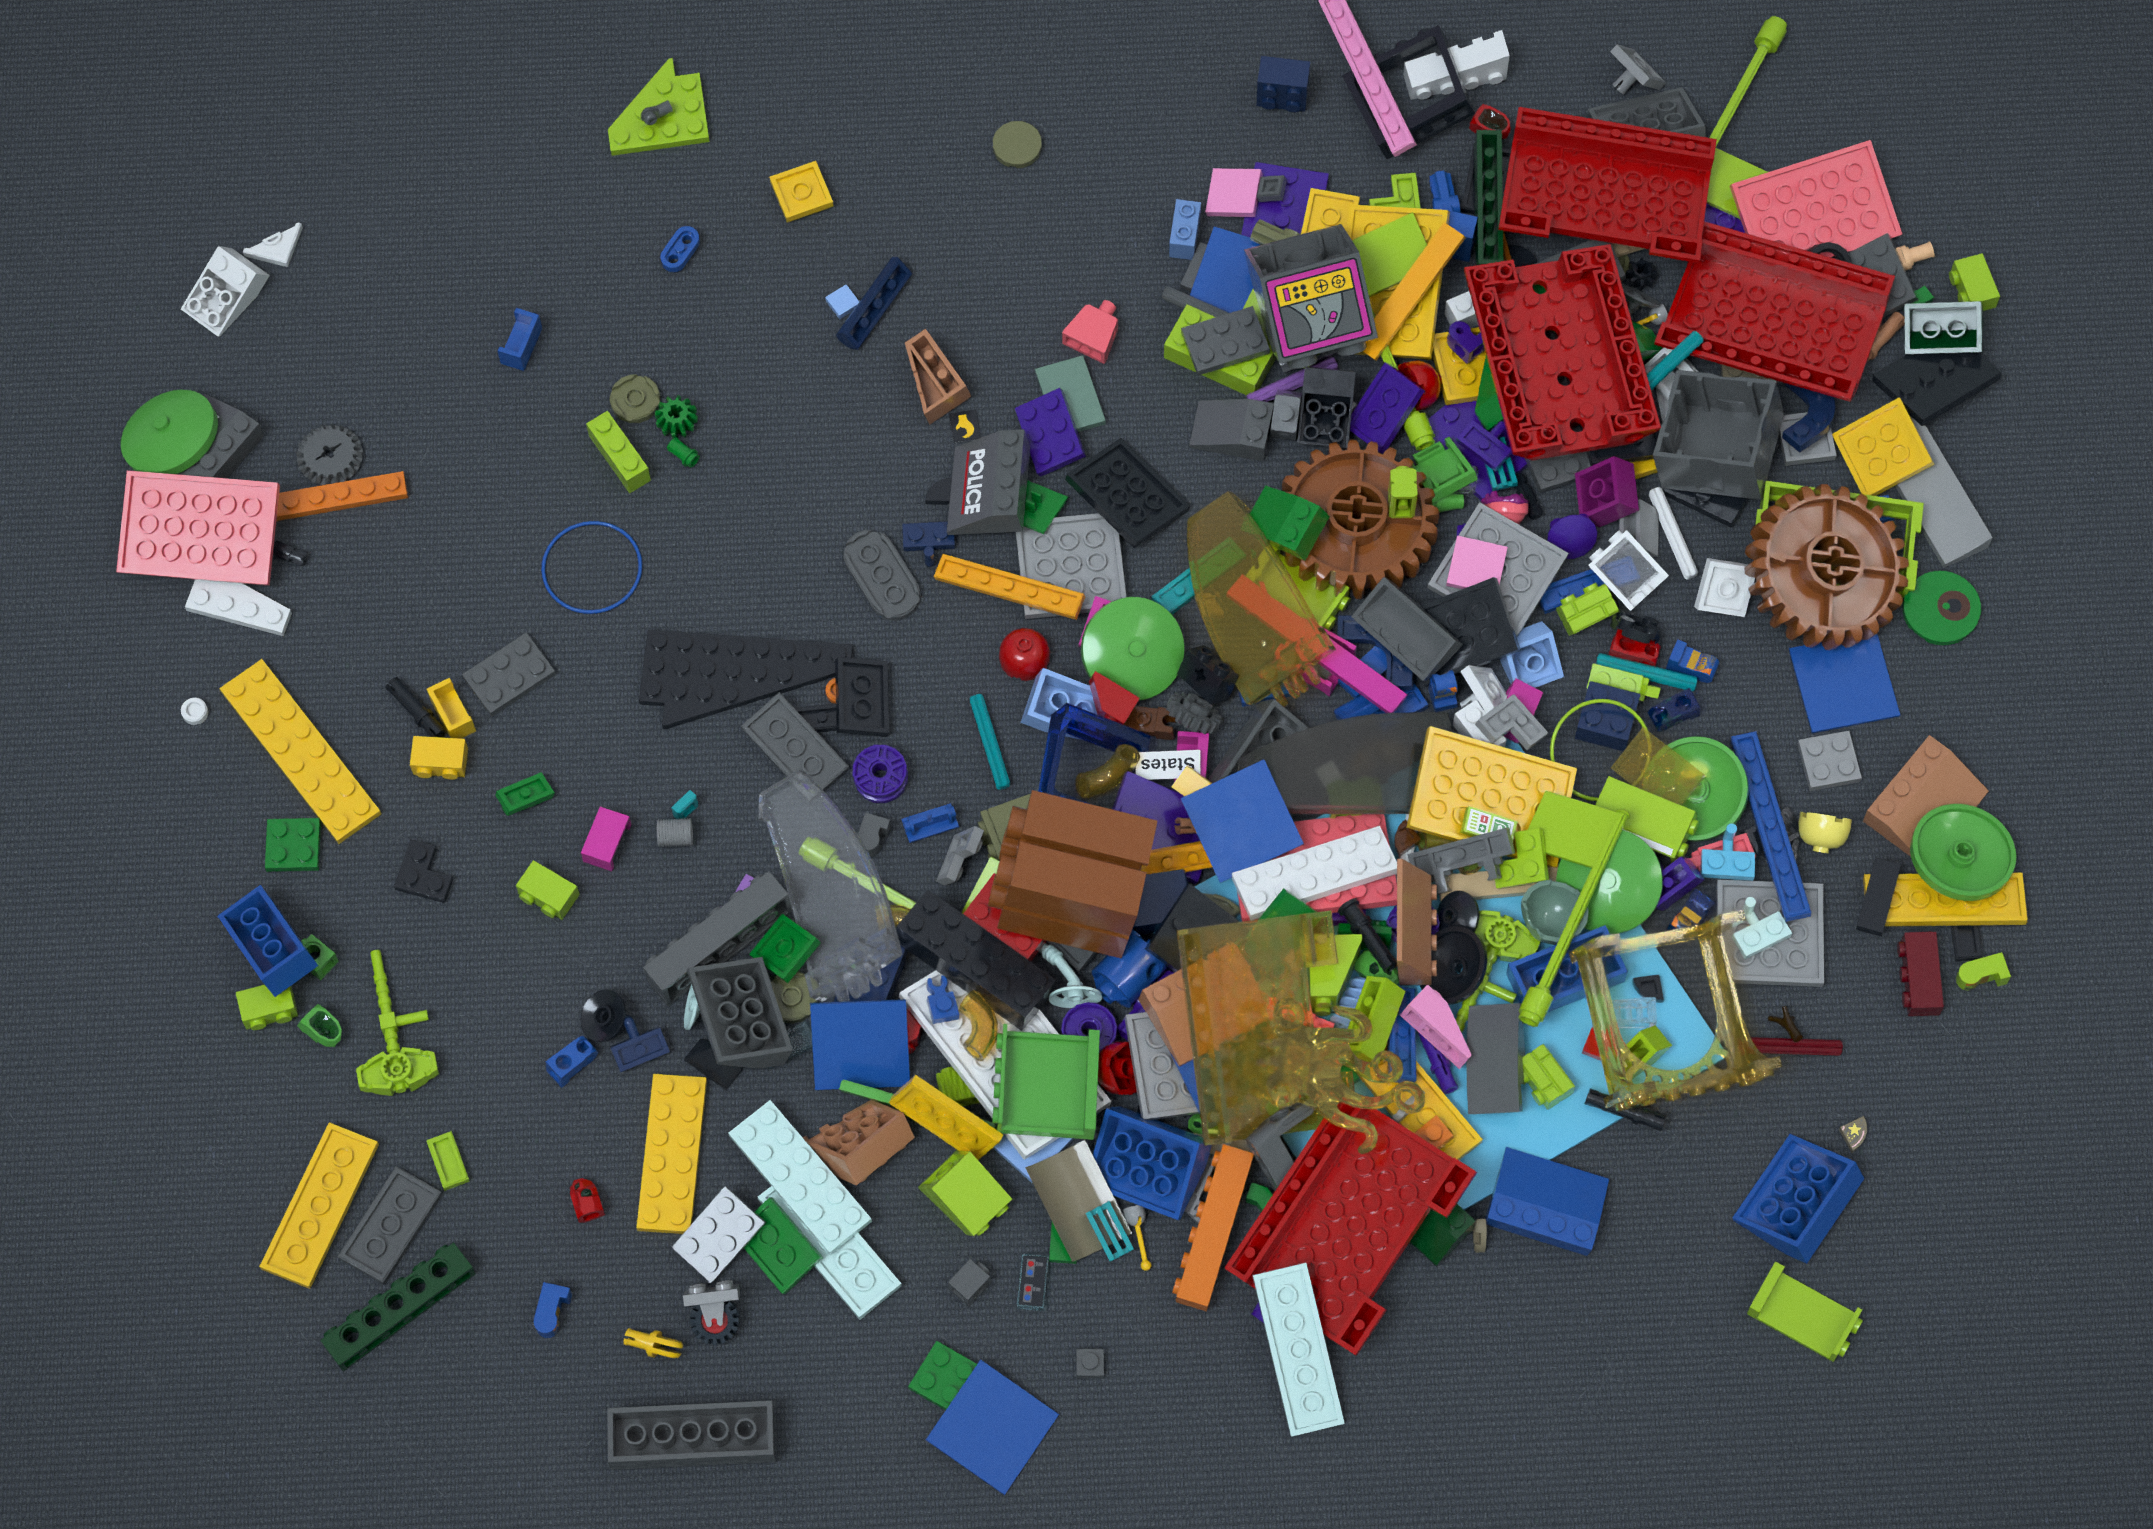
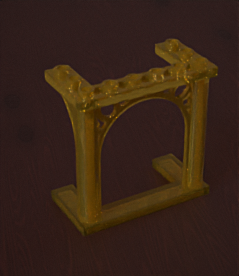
M1744 910L1719 914L1701 925L1621 939L1620 933L1594 937L1569 952L1571 963L1578 962L1603 1066L1609 1096L1603 1098L1606 1109L1615 1107L1616 1111H1622L1638 1104L1641 1107L1657 1103L1656 1099L1665 1097L1666 1102L1681 1099V1094L1690 1093V1097L1706 1094L1705 1089L1714 1088L1715 1092L1731 1089L1730 1084L1739 1083V1087H1745L1764 1080L1766 1077L1773 1076V1071L1782 1067L1780 1056L1773 1058L1764 1056L1756 1048L1747 1031L1722 934L1746 921ZM1698 939L1716 1011L1717 1025L1713 1043L1707 1053L1690 1067L1680 1070L1654 1068L1638 1059L1629 1050L1621 1037L1602 957ZM1721 1041H1725L1724 1048H1727L1728 1051L1719 1047ZM1713 1055H1720L1726 1060V1070H1721L1714 1066L1712 1063ZM1625 1059L1632 1062V1066L1627 1071H1625V1067H1628ZM1707 1066L1710 1072L1705 1071L1702 1074L1700 1068ZM1638 1069L1643 1070L1646 1074L1644 1083L1633 1084L1632 1076L1634 1072ZM1679 1073L1683 1074V1080H1680L1678 1078ZM1655 1075L1659 1076L1661 1082L1652 1081V1077Z

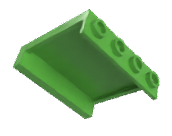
M1003 1024L1002 1033H997L996 1049H1001V1058H996L995 1074H1000L999 1082L994 1083L993 1098L998 1099V1107H993L992 1123H997V1131L1002 1134L1094 1140L1100 1030H1089L1088 1036L1007 1031L1008 1024Z

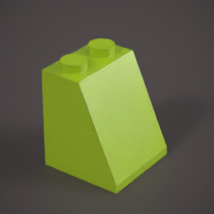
M1362 934L1308 935L1307 980L1309 1012L1315 1013L1317 1016H1327L1335 1013V1008L1339 1005L1340 999L1354 971L1356 959L1360 956Z
M955 1151L918 1186L947 1217L969 1236H979L984 1233L990 1226L988 1222L994 1216H1001L1009 1208L1007 1204L1012 1200L970 1151Z

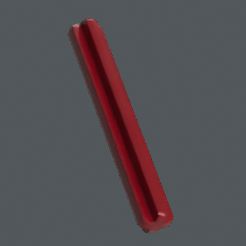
M1738 1037L1736 1049L1739 1053L1839 1056L1842 1054L1843 1044L1841 1040L1801 1039L1799 1042H1794L1792 1038Z

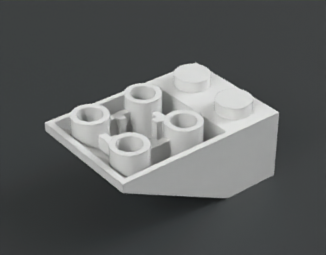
M218 246L181 310L220 337L258 296L270 275L234 249Z

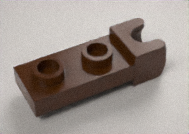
M1135 706L1120 730L1118 728L1112 729L1106 725L1104 730L1156 736V739L1173 740L1175 739L1173 728L1165 724L1169 722L1175 723L1176 721L1175 717L1169 716L1170 712L1166 708L1158 707L1156 709Z

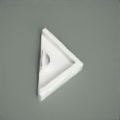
M296 223L294 227L282 233L278 232L263 239L261 243L251 248H245L243 250L244 256L288 267L303 228L302 224Z

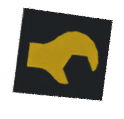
M976 409L949 413L954 443L981 438Z

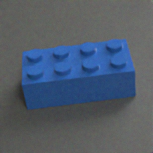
M261 885L218 915V918L274 997L318 966L275 902Z
M1606 925L1572 939L1549 989L1553 1001L1548 1012L1625 982L1628 971ZM1556 945L1508 963L1506 975L1514 992L1517 994L1519 1003L1523 1002L1529 987L1539 985Z

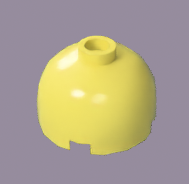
M1800 812L1799 833L1806 844L1813 846L1814 852L1829 853V849L1839 848L1844 845L1850 834L1852 820L1847 818L1838 819L1836 816Z

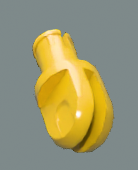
M631 1328L626 1330L625 1336L632 1338H624V1345L644 1349L649 1357L655 1358L658 1354L679 1358L682 1354L678 1351L660 1347L662 1344L683 1348L681 1341L663 1337L661 1331L654 1330L647 1334L632 1330Z

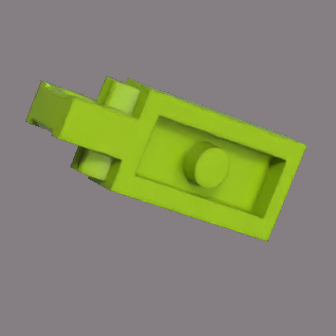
M1596 663L1592 665L1587 685L1588 689L1589 682L1593 681L1639 693V701H1644L1645 696L1658 699L1661 690L1660 687L1648 685L1649 678L1643 677L1644 675Z

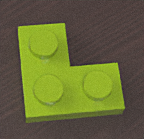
M1416 173L1391 175L1393 197L1369 199V206L1420 208Z
M1536 828L1514 832L1518 858L1504 860L1503 864H1499L1502 878L1495 880L1497 889L1549 880L1543 829Z

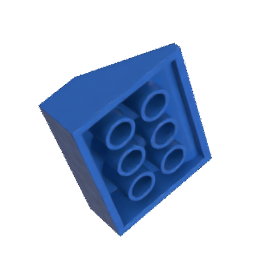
M1118 1106L1106 1108L1093 1156L1113 1196L1180 1220L1206 1168L1213 1141L1158 1120H1144L1141 1114Z
M1789 1134L1732 1219L1784 1254L1807 1264L1863 1182L1864 1177L1855 1161Z
M1506 1147L1485 1217L1486 1225L1588 1256L1592 1251L1599 1227L1609 1179Z

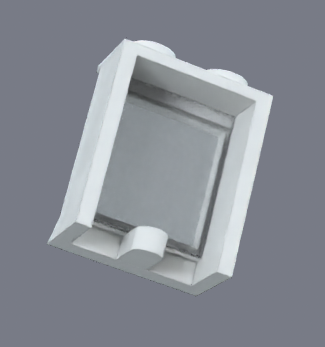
M1619 530L1608 540L1611 545L1603 551L1599 548L1589 557L1592 561L1589 567L1631 611L1669 575L1627 530L1624 533Z

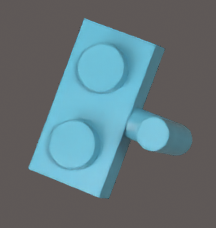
M1735 824L1727 825L1723 835V850L1702 849L1701 875L1703 878L1754 880L1755 852L1733 851V838L1737 831Z

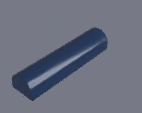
M891 257L837 332L836 337L845 346L851 349H859L912 275V272L898 257Z

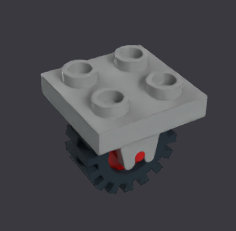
M733 1280L716 1282V1287L706 1288V1284L690 1285V1288L683 1294L684 1306L694 1305L690 1316L691 1330L698 1339L704 1341L703 1343H710L712 1345L723 1344L731 1339L737 1331L739 1311H737L736 1305L731 1300H739L740 1288L739 1284L733 1285Z

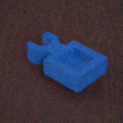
M941 976V986H934L931 978L927 980V990L932 994L927 996V1004L933 1024L959 1020L960 1014L954 992H946L948 982L945 976Z

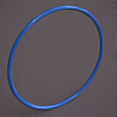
M601 521L581 522L564 529L550 542L542 560V578L548 593L563 607L578 613H602L619 606L635 591L641 578L642 557L635 541L621 528ZM585 525H602L619 531L632 543L638 557V574L631 590L617 603L596 610L574 608L561 601L549 587L545 573L546 559L554 543L568 531Z

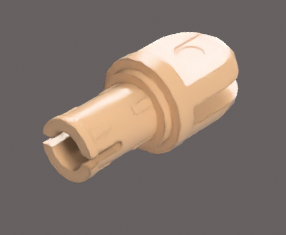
M1930 241L1910 249L1905 245L1896 248L1906 271L1912 269L1915 262L1935 257Z

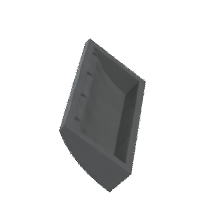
M1385 577L1381 579L1351 616L1424 682L1443 667L1463 645L1394 582Z

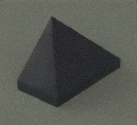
M700 1039L684 1058V1061L724 1090H727L742 1072V1068L738 1066L718 1065L711 1043Z

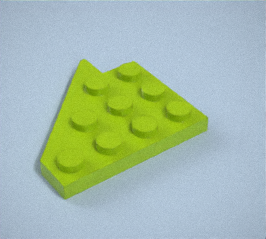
M669 58L609 127L608 135L611 155L710 142L700 73L675 76L673 58ZM667 100L671 104L673 112L658 118L655 124L647 125L642 121L641 113L643 109L656 106Z

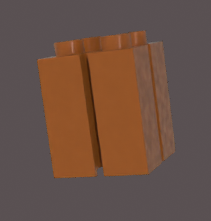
M1032 790L1026 809L1012 806L1008 826L1005 829L999 854L1000 861L988 901L989 907L1001 909L997 928L1122 958L1138 915L1147 872L1141 871L1142 865L1148 866L1158 821Z

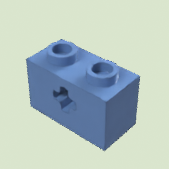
M1176 199L1169 243V257L1192 260L1197 244L1201 202Z

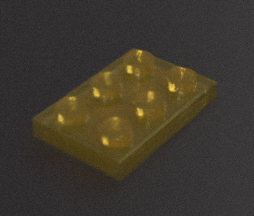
M1644 727L1611 767L1614 772L1632 786L1681 806L1705 777L1701 771Z

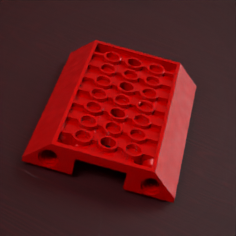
M1611 244L1563 251L1558 261L1515 267L1514 260L1464 267V273L1513 455L1529 460H1538L1628 445L1660 430L1661 425ZM1537 284L1542 285L1546 292L1538 294L1533 290V286ZM1545 331H1555L1558 338L1555 340L1547 338ZM1559 376L1567 377L1570 380V385H1561L1557 378ZM1578 422L1582 425L1583 430L1581 432L1573 431L1570 428V423Z

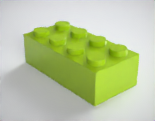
M1186 304L1164 344V358L1196 372L1181 334V328L1215 317ZM1267 341L1270 348L1269 354L1202 375L1244 395H1248L1260 389L1276 357L1269 341Z

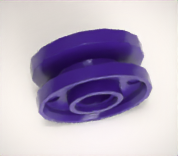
M873 745L865 748L857 755L853 764V778L858 793L866 800L873 803H888L897 799L904 792L908 784V770L903 755L895 748L888 745ZM879 770L887 772L886 775L881 778L874 776V774Z
M1090 1002L1078 1004L1070 1009L1063 1018L1061 1035L1085 1036L1082 1033L1085 1029L1100 1030L1099 1052L1105 1046L1116 1041L1117 1025L1115 1018L1107 1008L1100 1004Z

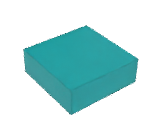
M689 790L671 807L673 817L684 819L698 807L697 796Z

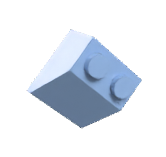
M1542 621L1523 628L1519 633L1517 640L1521 651L1500 659L1511 684L1517 678L1536 688L1564 677L1553 632Z

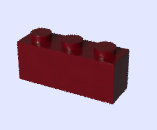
M1905 932L1901 942L1897 943L1898 957H1902L1903 967H1900L1899 972L1900 982H1905V992H1902L1903 1008H1907L1908 1016H1939L1944 1005L1937 933Z

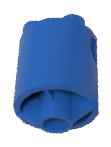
M1134 930L1131 931L1122 958L1106 955L1092 970L1096 989L1102 993V999L1109 1004L1116 1001L1126 1008H1130L1137 1001L1142 990L1152 985L1168 968V966L1145 950L1150 939L1145 942Z

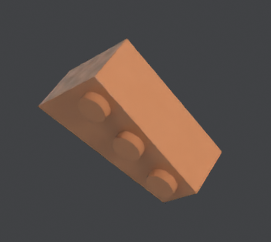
M926 329L905 342L923 412L930 425L969 399L971 395L960 376Z

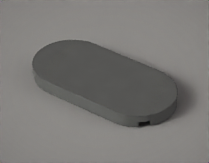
M863 530L852 535L844 549V562L873 611L881 618L891 621L909 617L919 605L920 589L891 540L885 534L873 532L872 530Z

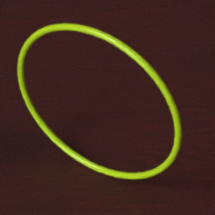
M1609 699L1589 700L1569 710L1558 722L1553 732L1550 744L1551 761L1555 762L1554 743L1558 730L1570 714L1589 704H1614L1629 711L1639 721L1646 734L1648 744L1647 761L1640 777L1632 785L1636 787L1644 778L1652 755L1650 734L1641 717L1625 704ZM1574 789L1572 791L1574 795L1590 801L1598 800L1596 797L1583 795Z

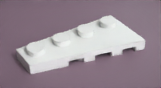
M195 579L185 605L186 611L280 636H284L292 615L291 610L242 583Z

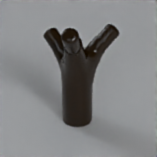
M1787 1006L1782 1007L1783 1018L1768 1016V1021L1776 1022L1785 1028L1794 1042H1799L1803 1038L1794 1023L1795 1017L1789 1015Z

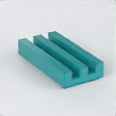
M1505 437L1499 438L1501 442L1507 445ZM1510 457L1505 461L1510 478L1508 482L1503 466L1498 469L1501 483L1497 484L1493 469L1485 464L1492 491L1517 486L1518 482Z
M1110 1201L1085 1213L1110 1262L1134 1250ZM1106 1209L1126 1245L1124 1249L1119 1245L1103 1213ZM1098 1214L1117 1251L1114 1254L1111 1253L1093 1217Z

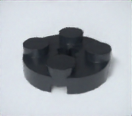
M1620 608L1619 612L1613 615L1610 627L1613 630H1616L1618 626L1623 630L1621 635L1642 643L1649 644L1650 640L1654 639V644H1657L1662 635V630L1657 627L1659 622L1656 619L1644 616L1642 619L1634 616L1632 611Z

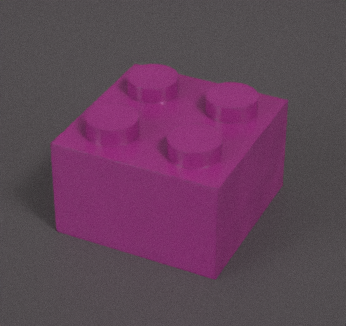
M1613 456L1575 473L1579 514H1587L1595 526L1602 527L1639 511L1633 463Z

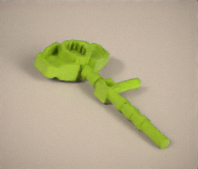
M1479 911V923L1475 933L1482 939L1485 945L1487 968L1480 986L1470 997L1462 1001V1007L1456 1014L1455 1020L1461 1033L1465 1029L1466 1021H1468L1469 1006H1475L1478 995H1482L1484 991L1510 1003L1515 1001L1516 993L1489 982L1488 975L1492 971L1491 967L1495 964L1497 956L1500 957V961L1514 962L1536 953L1540 946V941L1536 940L1528 928L1519 920L1514 922L1513 918L1507 915L1501 916L1500 912Z
M373 950L370 952L374 971L373 978L376 984V995L379 998L378 1006L381 1009V1015H379L380 1026L387 1043L388 1055L384 1052L377 1054L365 1064L356 1068V1073L361 1091L393 1096L394 1091L396 1093H403L407 1088L411 1092L418 1089L430 1079L436 1077L439 1071L434 1052L402 1047L400 1051V1046L397 1042L398 1027L429 1020L427 1010L395 1016V1013L391 1010L392 1002L389 997V986L386 983L387 975L384 972L381 951Z

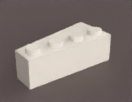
M1502 30L1495 32L1494 38L1483 41L1482 37L1472 40L1473 44L1463 48L1458 47V45L1449 47L1466 89H1474L1489 83L1494 85L1506 80L1510 55ZM1434 52L1405 62L1403 75L1411 100L1417 98L1421 100L1427 99L1432 95L1441 93L1446 95L1455 91L1442 55L1438 56Z

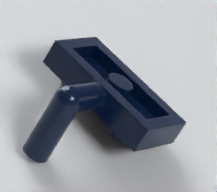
M948 522L902 524L904 551L924 550L925 565L927 567L934 566V550L955 549L954 535L947 534Z
M626 1014L624 1025L630 1039L610 1046L620 1072L670 1052L660 1027L639 1034L634 1019Z

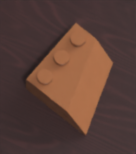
M873 1100L844 1114L843 1121L832 1126L828 1124L819 1128L821 1133L810 1139L807 1136L802 1137L836 1177L854 1185L865 1181L873 1171L883 1166L889 1158L904 1149L915 1138L903 1112Z

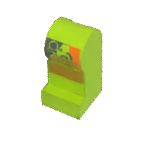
M2003 953L1962 964L1956 976L1957 985L1961 989L1969 991L1975 989L1978 984L1995 980L1997 987L2008 984L2011 975Z

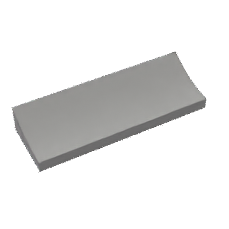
M1911 417L1934 465L1895 485L1903 500L1924 503L1921 531L1941 565L1945 568L1987 549L1993 537L1925 425L1921 426Z

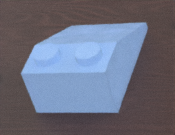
M1042 668L1035 678L1020 723L1044 732L1100 743L1105 724L1097 715L1090 686Z

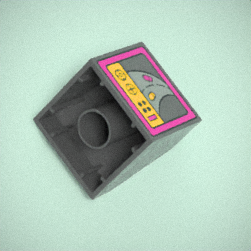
M1342 224L1244 249L1251 282L1269 343L1279 364L1287 362L1288 367L1293 369L1308 367L1317 362L1318 353L1336 349L1338 355H1353L1366 349V341L1378 338L1360 254Z

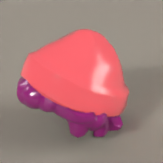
M1492 491L1490 495L1487 493L1485 498L1481 499V503L1517 524H1520L1528 514L1529 502L1524 498L1523 494H1512L1504 497L1498 496L1497 491Z

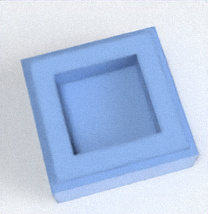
M847 285L825 297L826 302L839 319L851 313L859 303Z

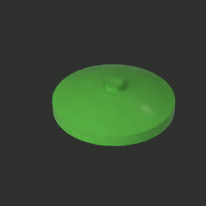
M173 390L162 393L143 404L127 422L121 437L122 455L134 471L164 474L183 472L198 462L211 447L218 429L216 411L203 395L195 391Z
M1141 597L1120 598L1107 603L1091 617L1082 636L1081 656L1090 679L1096 671L1139 697V700H1144L1164 691L1177 677V672L1184 658V639L1173 615L1160 604Z
M1687 737L1668 744L1655 755L1645 773L1643 790L1696 811V820L1699 821V825L1695 834L1689 835L1687 841L1700 842L1724 834L1727 825L1737 823L1747 804L1749 783L1743 764L1727 746L1706 737Z
M1948 804L1931 810L1919 821L1911 837V859L1920 877L1932 889L1953 899L1976 901L1991 897L2007 884L2015 868L2016 849L2008 830L1993 815L1971 805Z
M1622 830L1588 904V920L1584 927L1592 931L1606 925L1610 934L1630 931L1645 922L1659 903L1663 889V874L1660 862L1651 847L1633 833ZM1561 859L1557 870L1556 882L1565 883L1574 889H1578L1581 893L1592 868Z

